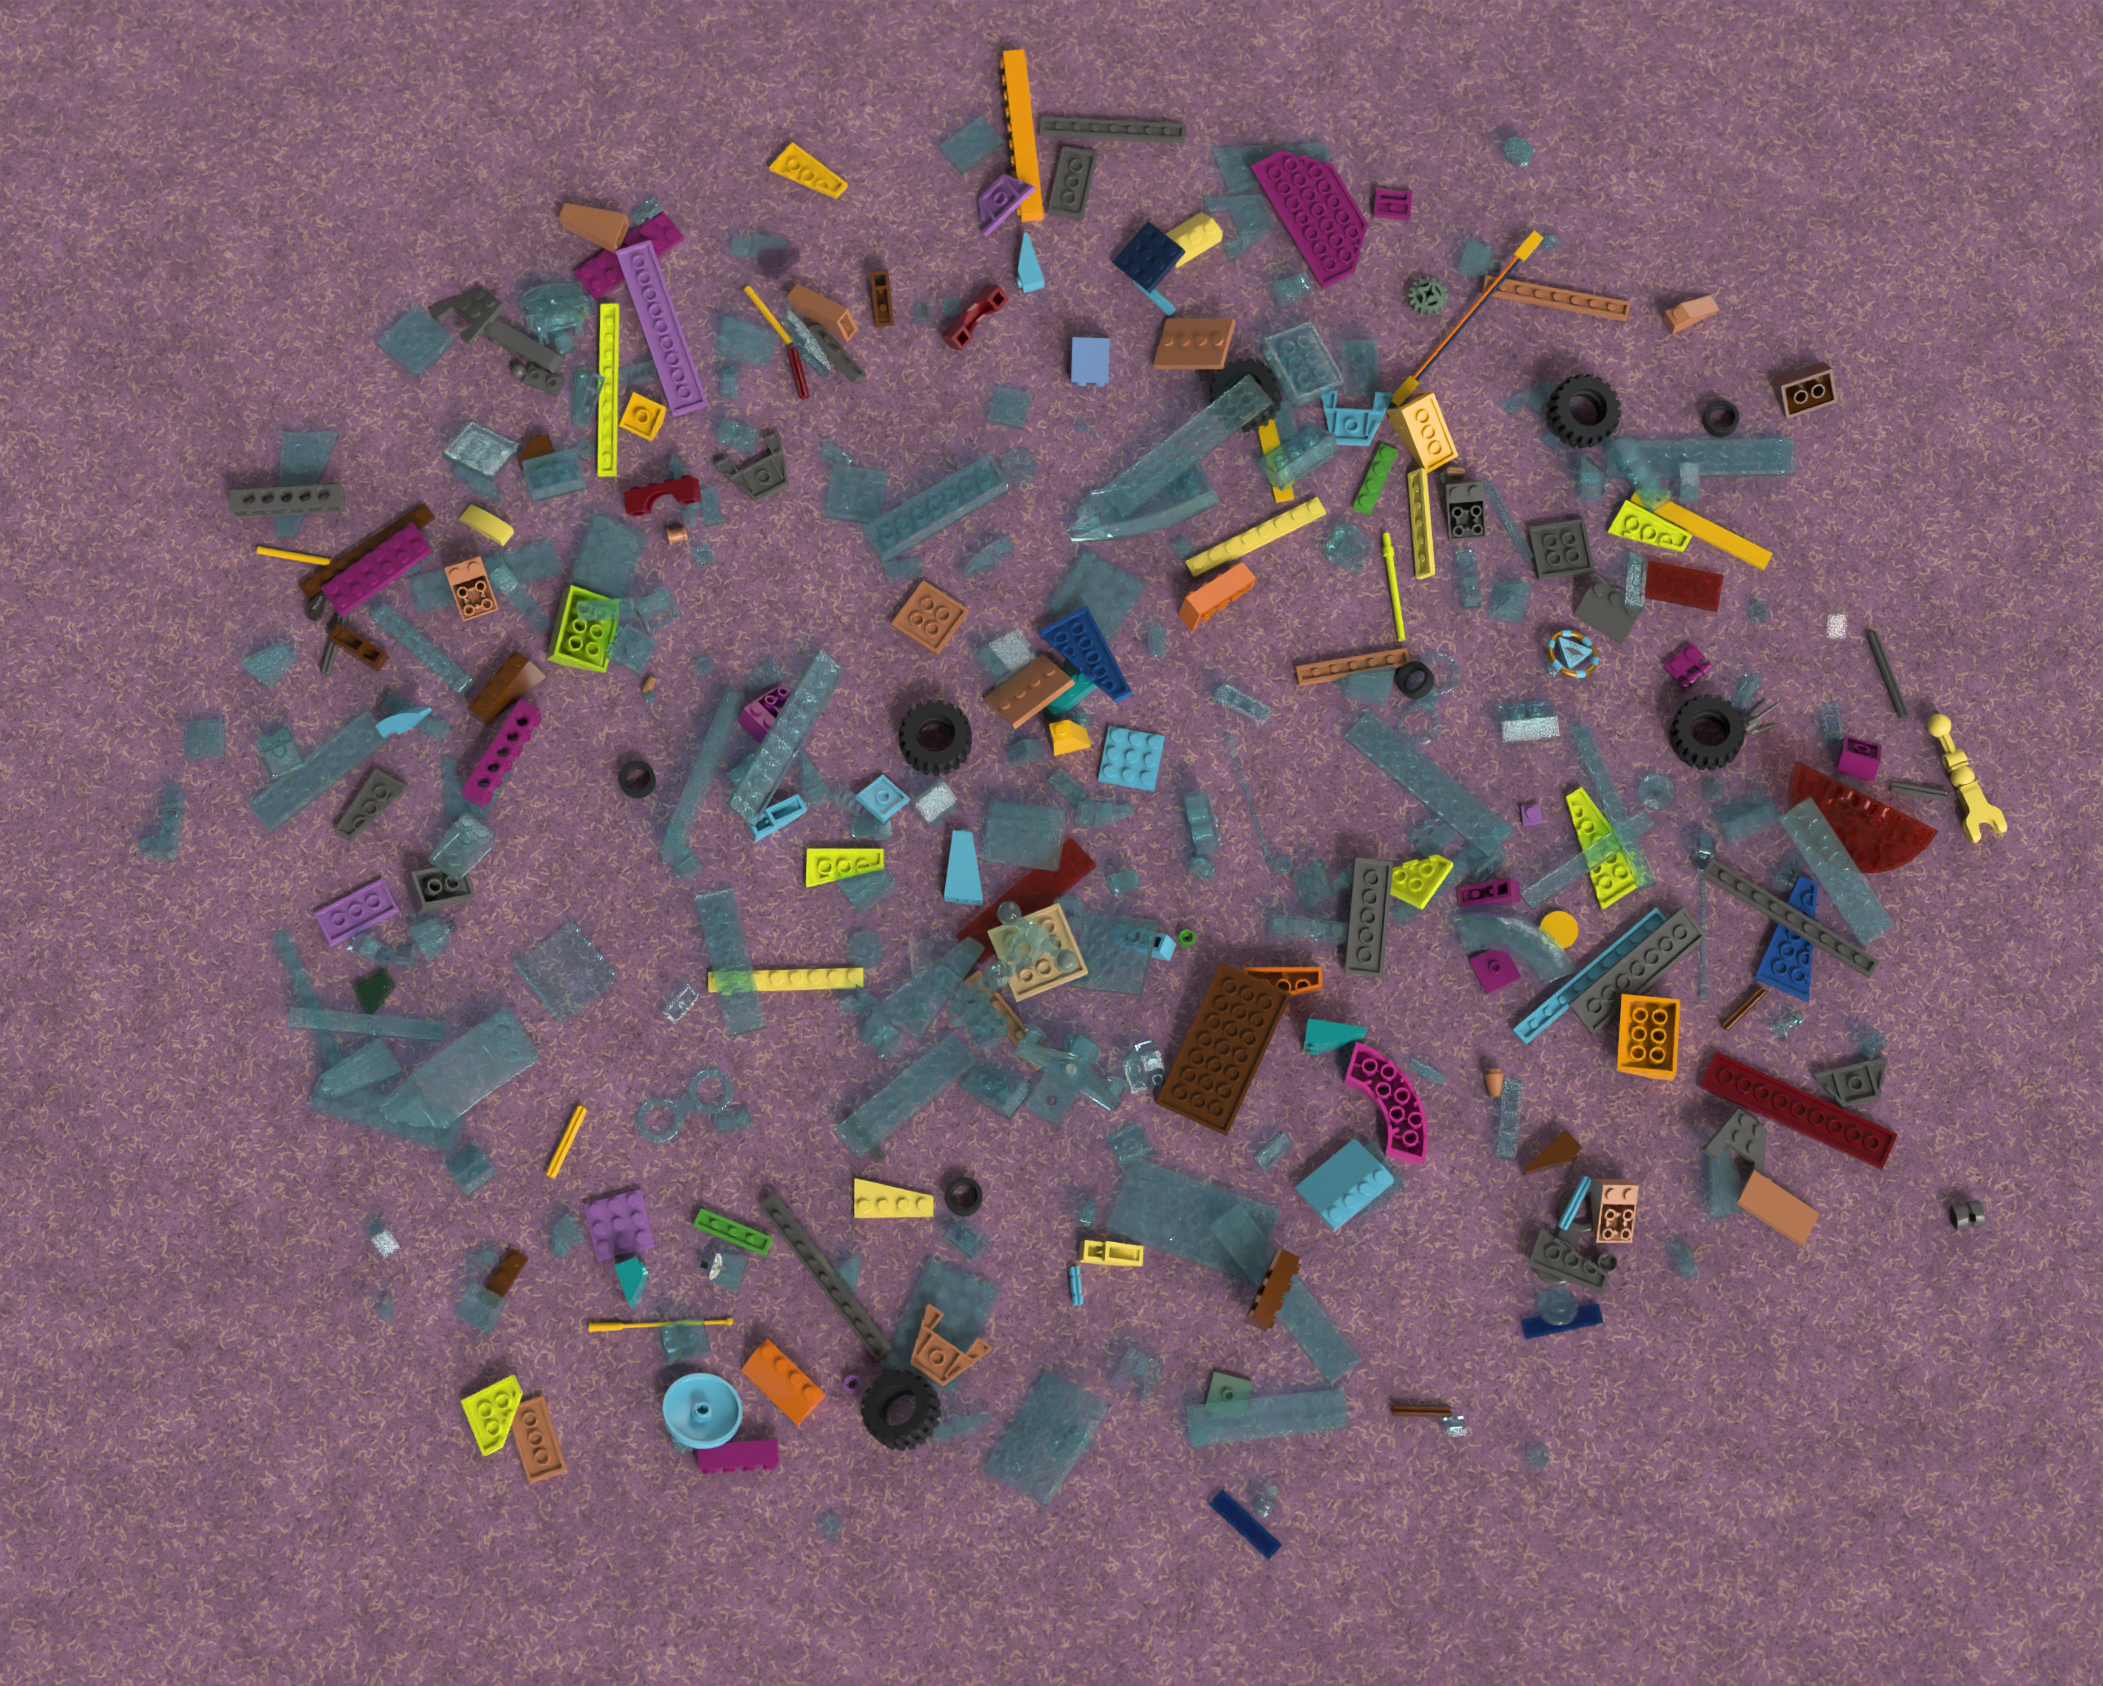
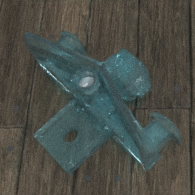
M1033 1024L1023 1025V1028L1028 1031L1023 1039L1019 1040L1012 1053L1045 1072L1025 1108L1059 1127L1078 1094L1113 1113L1121 1104L1120 1097L1124 1090L1131 1092L1129 1083L1116 1075L1106 1076L1111 1081L1107 1087L1089 1067L1090 1065L1097 1064L1102 1056L1099 1045L1079 1033L1068 1035L1063 1043L1065 1052L1038 1046L1041 1039L1048 1041L1046 1033ZM1048 1095H1054L1057 1098L1055 1105L1047 1103L1046 1098Z

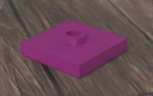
M1504 944L1469 960L1486 995L1521 979V975Z

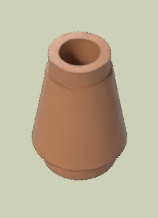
M1487 1069L1484 1077L1489 1097H1501L1503 1083L1501 1069Z

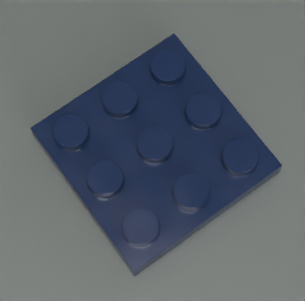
M1147 221L1112 263L1150 294L1186 251L1151 222Z

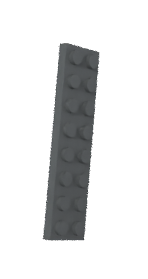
M1681 906L1571 1000L1568 1005L1588 1032L1594 1034L1620 1012L1621 994H1641L1706 938V934L1686 907Z

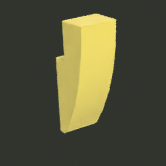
M472 504L469 505L459 518L502 547L514 533L510 525Z
M1084 1240L1080 1242L1079 1262L1118 1266H1142L1144 1246Z

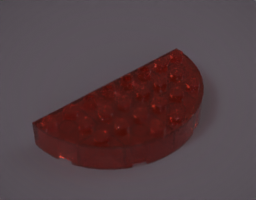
M1796 761L1788 785V807L1792 823L1804 844L1816 856L1830 865L1856 873H1881L1894 870L1912 861L1924 851L1939 831L1801 762Z

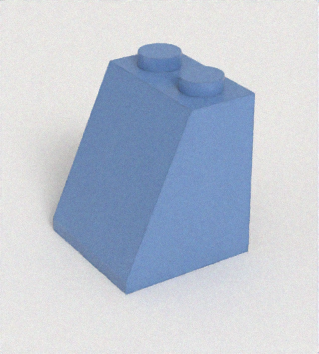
M1072 337L1071 382H1075V386H1086V382L1094 383L1093 386L1105 387V383L1109 382L1110 338Z

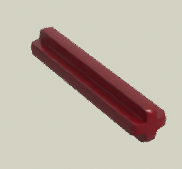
M796 348L789 349L788 356L799 398L802 400L809 398L810 394L799 352Z

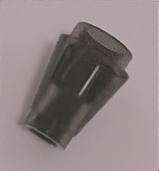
M318 592L305 608L304 615L312 621H318V619L322 618L328 599L327 596Z

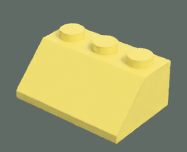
M1203 212L1166 233L1169 238L1186 251L1175 264L1176 268L1222 241V230L1212 217Z

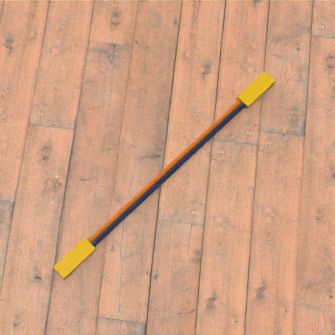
M1536 231L1531 233L1514 253V259L1419 370L1413 376H1409L1394 393L1391 401L1394 405L1400 407L1419 385L1420 378L1515 267L1528 258L1544 237Z

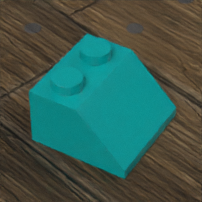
M637 1257L614 1265L627 1302L632 1309L636 1308L648 1283L646 1277L649 1276L644 1262H639Z

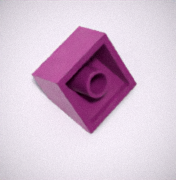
M1844 735L1836 771L1846 776H1856L1864 781H1874L1881 761L1882 745Z

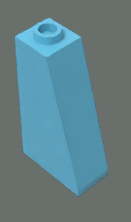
M966 829L953 830L944 900L947 902L983 906V895L972 832Z

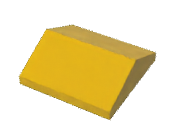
M633 392L619 426L649 441H653L663 424L667 407Z

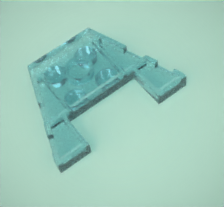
M1240 195L1227 198V196H1220V198L1204 197V203L1209 215L1228 209L1240 239L1224 244V250L1229 261L1234 260L1274 229V223L1262 195Z
M1549 378L1502 402L1500 407L1513 417L1524 405H1527L1543 420L1548 422L1550 418L1546 417V411L1549 409L1546 407L1547 401L1550 399L1551 393L1559 385ZM1574 397L1570 399L1569 403L1571 415H1573L1578 404ZM1552 429L1542 439V443L1555 452L1561 437L1559 435L1555 437L1552 433L1554 429Z
M441 756L447 815L485 821L497 798L506 787L510 777L514 774V768L505 773L501 786L493 792L492 800L482 808L463 798L461 790L468 780L455 778L459 760ZM482 783V784H480L479 786L485 787V786H487L488 784H487V783Z

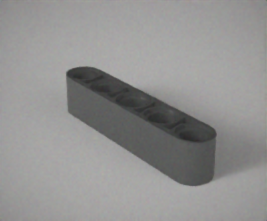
M496 318L491 324L488 323L483 328L484 332L481 336L484 338L488 337L487 339L500 347L502 345V348L514 355L518 354L519 358L530 364L534 363L533 366L543 371H548L554 375L563 362V358L554 351Z

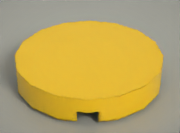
M1555 911L1544 917L1540 924L1539 932L1547 946L1552 949L1561 950L1573 945L1577 939L1579 929L1573 916L1567 912Z

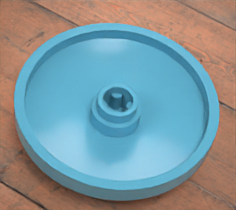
M707 1373L689 1374L675 1381L667 1390L662 1404V1418L667 1430L679 1442L693 1448L708 1449L726 1443L735 1435L742 1419V1403L736 1390L724 1379Z

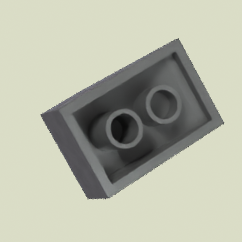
M464 862L414 871L405 879L416 916L432 913L476 897Z

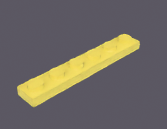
M1420 468L1408 473L1416 578L1424 579L1435 575L1427 470Z

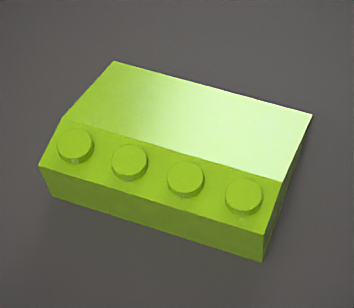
M573 585L565 588L562 592L546 660L564 666L606 673L622 603Z

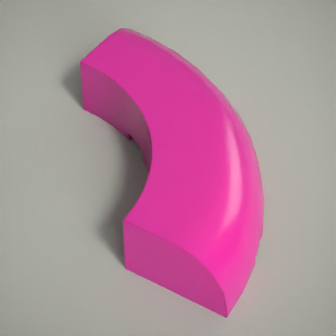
M1356 1042L1344 1084L1352 1086L1365 1094L1379 1110L1387 1134L1385 1156L1414 1164L1424 1163L1428 1142L1427 1121L1419 1095L1416 1093L1409 1078L1390 1059L1388 1060L1378 1051Z

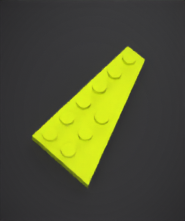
M1580 787L1566 796L1565 800L1602 911L1647 882L1649 877L1584 789Z

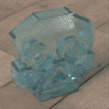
M555 281L532 286L517 298L518 308L523 313L527 328L537 331L538 344L544 345L543 339H545L546 344L550 342L548 332L573 327L574 336L580 337L579 332H581V336L585 335L583 322L590 315V309L586 295L580 291L578 284Z

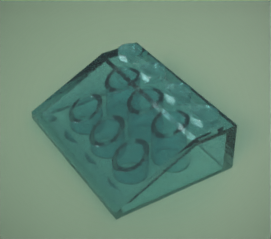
M1312 321L1263 339L1259 350L1267 365L1275 374L1292 410L1306 406L1345 384V379Z
M593 513L568 579L570 585L624 603L649 536L612 518Z
M990 801L982 861L1058 871L1068 822L1066 810Z

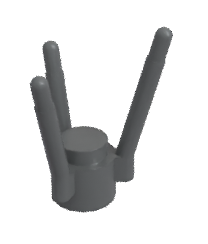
M1767 699L1762 700L1752 711L1743 717L1745 720L1743 725L1746 726L1745 734L1748 735L1750 733L1754 736L1759 732L1778 727V723L1757 729V726H1759L1758 719L1775 709L1782 701L1776 702L1757 716H1752L1767 702Z

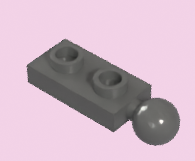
M515 364L511 369V373L515 378L524 377L523 384L558 397L565 382V379L534 366H530L527 371L522 364Z

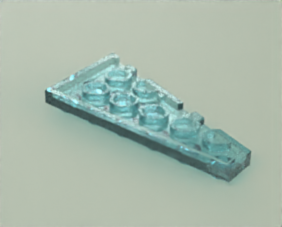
M1304 143L1303 145L1292 146V144H1285V146L1252 145L1244 148H1234V146H1227V148L1211 147L1212 155L1230 197L1259 187L1260 185L1250 170V166L1281 150L1289 151L1290 154L1298 156L1303 155L1314 158V160L1323 163L1332 161V156L1326 143Z
M282 432L279 485L291 487L294 484L310 486L313 483L319 484L339 433ZM305 496L302 500H307L310 496ZM286 497L283 501H289L291 497ZM306 514L277 515L276 538L296 539Z
M968 936L953 947L948 954L941 959H937L929 968L918 973L902 985L894 994L887 996L878 1006L875 1005L871 1008V1012L919 1042L983 953L985 946Z

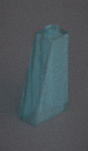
M376 1038L320 1075L321 1084L319 1086L325 1094L328 1093L333 1099L397 1077L402 1074L401 1065L380 1039Z
M1724 1144L1719 1159H1713L1706 1154L1709 1222L1747 1212L1736 1204L1743 1185L1730 1148Z

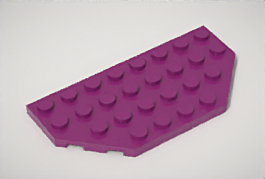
M1281 150L1250 166V170L1321 289L1323 290L1354 274L1368 223L1333 164L1314 160V158L1303 155L1298 156L1290 154L1289 151Z

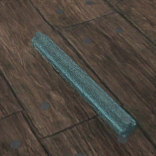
M1492 481L1484 482V491L1522 559L1525 562L1533 559L1530 548Z

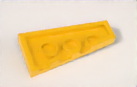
M793 142L769 166V171L834 199H837L848 187V183Z

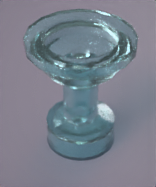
M1797 1011L1789 1015L1790 1019L1785 1023L1780 1021L1771 1022V1030L1780 1041L1785 1042L1787 1040L1790 1028L1793 1026L1798 1028L1804 1024L1803 1017Z

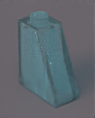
M281 641L242 659L239 664L244 671L271 691L300 659V656L297 653V647L292 643L287 644Z
M1392 666L1347 674L1346 680L1342 679L1340 690L1343 691L1342 697L1386 708L1396 667Z
M884 869L839 880L837 886L860 916H863L898 889V880L893 873L888 874Z

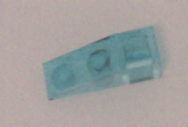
M1090 799L1078 801L1076 828L1099 829L1135 815V807L1128 803L1115 805L1109 801L1095 803Z

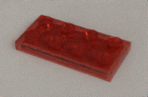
M1649 561L1642 598L1717 612L1724 575Z

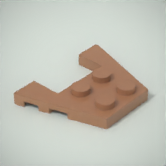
M928 1304L910 1365L943 1387L988 1354L993 1347L977 1337L966 1354L933 1332V1329L944 1314Z

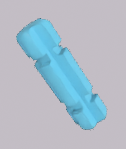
M1078 1266L1069 1268L1071 1295H1073L1072 1304L1074 1306L1083 1304L1081 1278L1079 1277L1080 1269Z

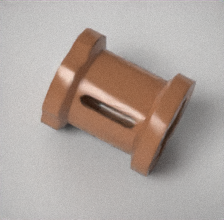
M685 525L673 530L666 529L670 545L682 540L688 541Z

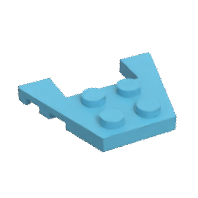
M1320 390L1332 445L1369 446L1392 401V393L1375 392L1373 410L1336 408L1337 390Z

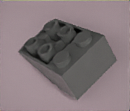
M1472 480L1443 483L1449 541L1487 538L1484 482Z

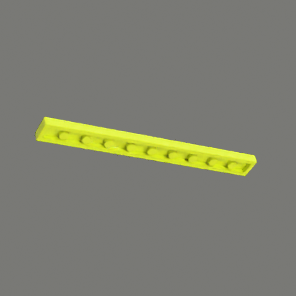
M600 304L598 477H617L619 304Z

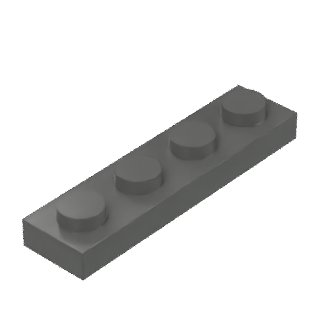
M821 324L808 328L806 332L810 335L812 341L820 346L823 353L831 358L835 366L842 370L849 381L856 383L865 380L867 374Z

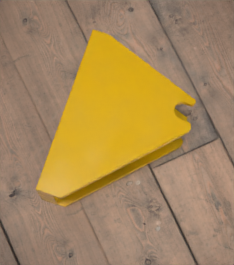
M1425 391L1414 394L1413 396L1416 399L1402 407L1387 409L1386 413L1390 416L1388 421L1420 468L1426 469L1427 473L1454 459L1458 454L1434 393L1432 391Z

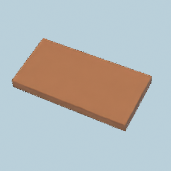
M1755 1170L1750 1173L1736 1201L1737 1205L1800 1246L1805 1244L1820 1214Z
M544 1395L519 1403L511 1429L528 1483L532 1484L568 1471Z

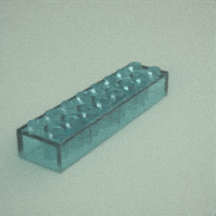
M989 453L863 526V536L881 564L884 565L1009 492V481Z

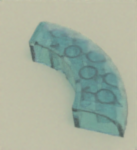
M1475 911L1450 917L1464 953L1489 949L1508 953L1523 961L1534 973L1540 985L1577 971L1564 948L1544 929L1524 918L1495 911Z

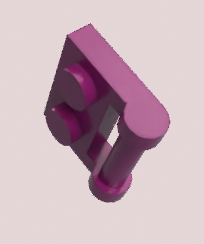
M1376 186L1373 217L1410 221L1413 190H1390ZM1381 196L1406 198V200L1384 199Z

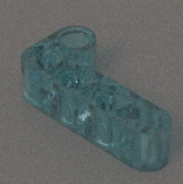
M172 784L165 790L159 838H144L139 842V850L147 859L173 860L178 856L186 795L179 785ZM177 810L176 815L169 816L172 811ZM169 829H175L172 834L167 835ZM148 846H153L151 851L145 852ZM167 847H172L170 852L164 853Z

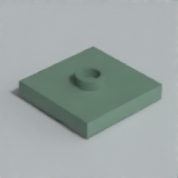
M1214 1372L1204 1411L1243 1421L1253 1382Z

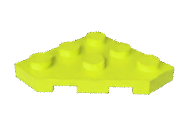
M1435 854L1425 860L1418 861L1416 859L1402 863V866L1392 868L1390 894L1419 909H1423L1453 868V862Z
M511 1375L461 1401L483 1456L503 1448L523 1394L515 1375Z

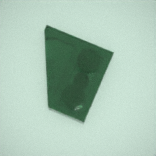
M386 969L352 986L368 1020H370L396 986Z

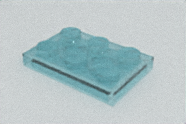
M980 116L941 144L939 150L956 170L963 175L1003 146L1004 140Z

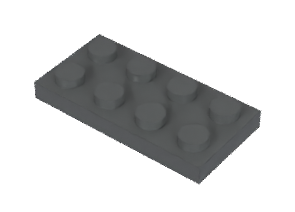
M1062 146L1048 214L1084 220L1098 159L1097 152Z

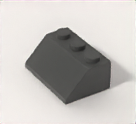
M1596 578L1584 595L1574 616L1618 643L1623 644L1641 617L1644 607Z

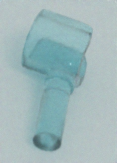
M1082 418L1077 419L1082 425L1077 426L1074 424L1076 431H1085L1096 438L1099 434L1087 427Z

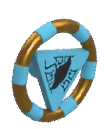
M1561 630L1553 634L1547 642V657L1552 666L1563 675L1572 678H1584L1592 674L1597 668L1599 661L1598 652L1593 642L1587 636L1573 630ZM1564 638H1576L1580 640L1585 646L1579 645ZM1556 641L1562 654L1561 663L1555 658L1553 652ZM1591 654L1590 666L1587 669L1571 670Z

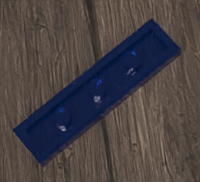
M1599 1303L1521 1320L1525 1340L1604 1323Z
M1223 1489L1210 1502L1209 1506L1268 1561L1282 1546L1276 1538Z

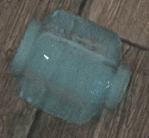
M1204 854L1199 855L1197 858L1193 856L1188 864L1190 867L1189 874L1202 883L1210 882L1218 871L1216 862Z

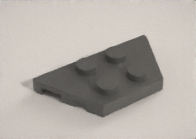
M1883 1057L1815 1073L1813 1077L1841 1108L1872 1102L1881 1098L1888 1059Z

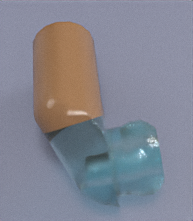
M1448 467L1439 474V483L1443 485V483L1450 482L1449 479L1452 476L1464 477L1465 469Z
M648 676L641 689L644 700L649 704L654 703L657 699L653 691L657 680L652 676Z

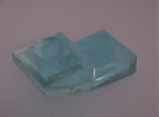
M877 818L852 819L850 836L853 839L871 837L873 841L891 839L893 821L886 820L882 823Z

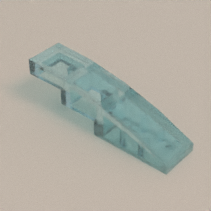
M789 310L785 313L781 324L792 333L790 340L801 350L798 356L826 380L832 368L824 351L805 324Z
M1503 1080L1496 1159L1516 1160L1523 1082Z

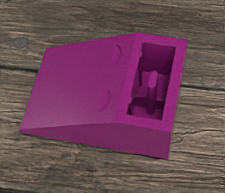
M780 684L744 707L738 723L765 747L780 736L808 708L789 689Z

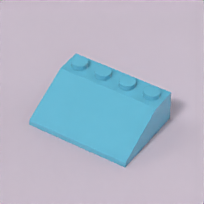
M1354 1138L1294 1189L1334 1233L1392 1185L1394 1178Z

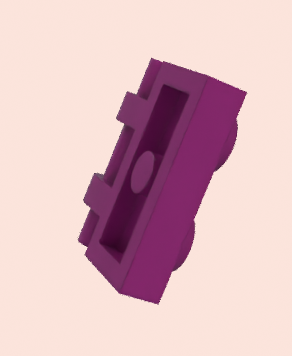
M1691 643L1666 662L1663 668L1675 681L1682 677L1683 681L1679 685L1682 689H1685L1695 684L1699 677L1708 674V670L1713 665L1710 661L1704 665L1701 664L1700 661L1704 659V655ZM1695 667L1696 671L1691 675L1687 673L1688 670Z

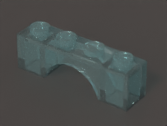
M1270 914L1268 939L1283 941L1309 939L1328 946L1345 947L1348 923Z

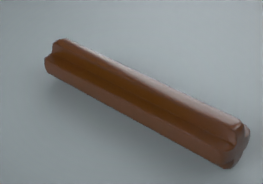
M1758 987L1721 1023V1027L1725 1031H1729L1766 995V991L1762 987Z
M1394 1404L1392 1414L1394 1416L1450 1418L1452 1416V1407Z

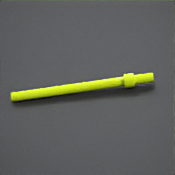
M1389 533L1382 534L1384 545L1382 551L1383 557L1386 558L1398 641L1405 640L1393 561L1394 548L1391 546Z

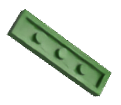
M1384 444L1380 445L1354 503L1353 510L1368 516L1371 515L1398 454L1397 449Z
M702 1208L693 1224V1227L764 1257H766L774 1240L768 1235Z

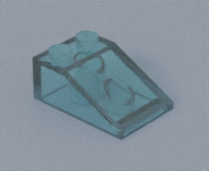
M724 315L715 346L716 356L770 368L779 334L743 319Z
M1378 338L1340 340L1343 396L1375 395V392H1381Z
M1017 628L986 644L974 653L973 662L994 688L997 689L1038 658L1040 654Z
M465 812L449 829L428 858V862L456 882H459L494 846L496 833Z
M984 1057L980 1058L959 1086L960 1089L1009 1121L1033 1091L1025 1078Z

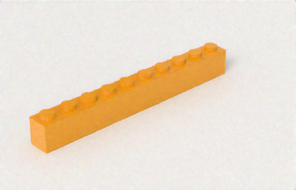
M1025 49L1003 51V58H1000L1001 69H1005V74H1002L1003 85L1007 86V90L1004 91L1005 102L1008 101L1009 107L1005 108L1006 118H1010L1011 122L1007 123L1008 134H1012V139H1009L1010 150H1014V155L1011 156L1012 167H1016V172H1013V178L1036 187V190L1017 207V216L1021 215L1022 222L1043 220Z

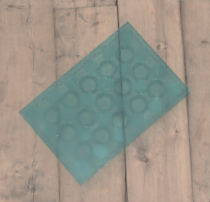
M929 1257L890 1343L892 1350L885 1355L881 1367L889 1371L899 1370L901 1373L902 1370L915 1372L924 1378L936 1391L954 1398L966 1370L942 1387L910 1365L926 1307L930 1304L944 1314L933 1329V1332L966 1354L977 1337H981L1001 1292V1287Z
M1046 1369L986 1464L983 1472L1047 1508L1111 1405L1107 1401Z

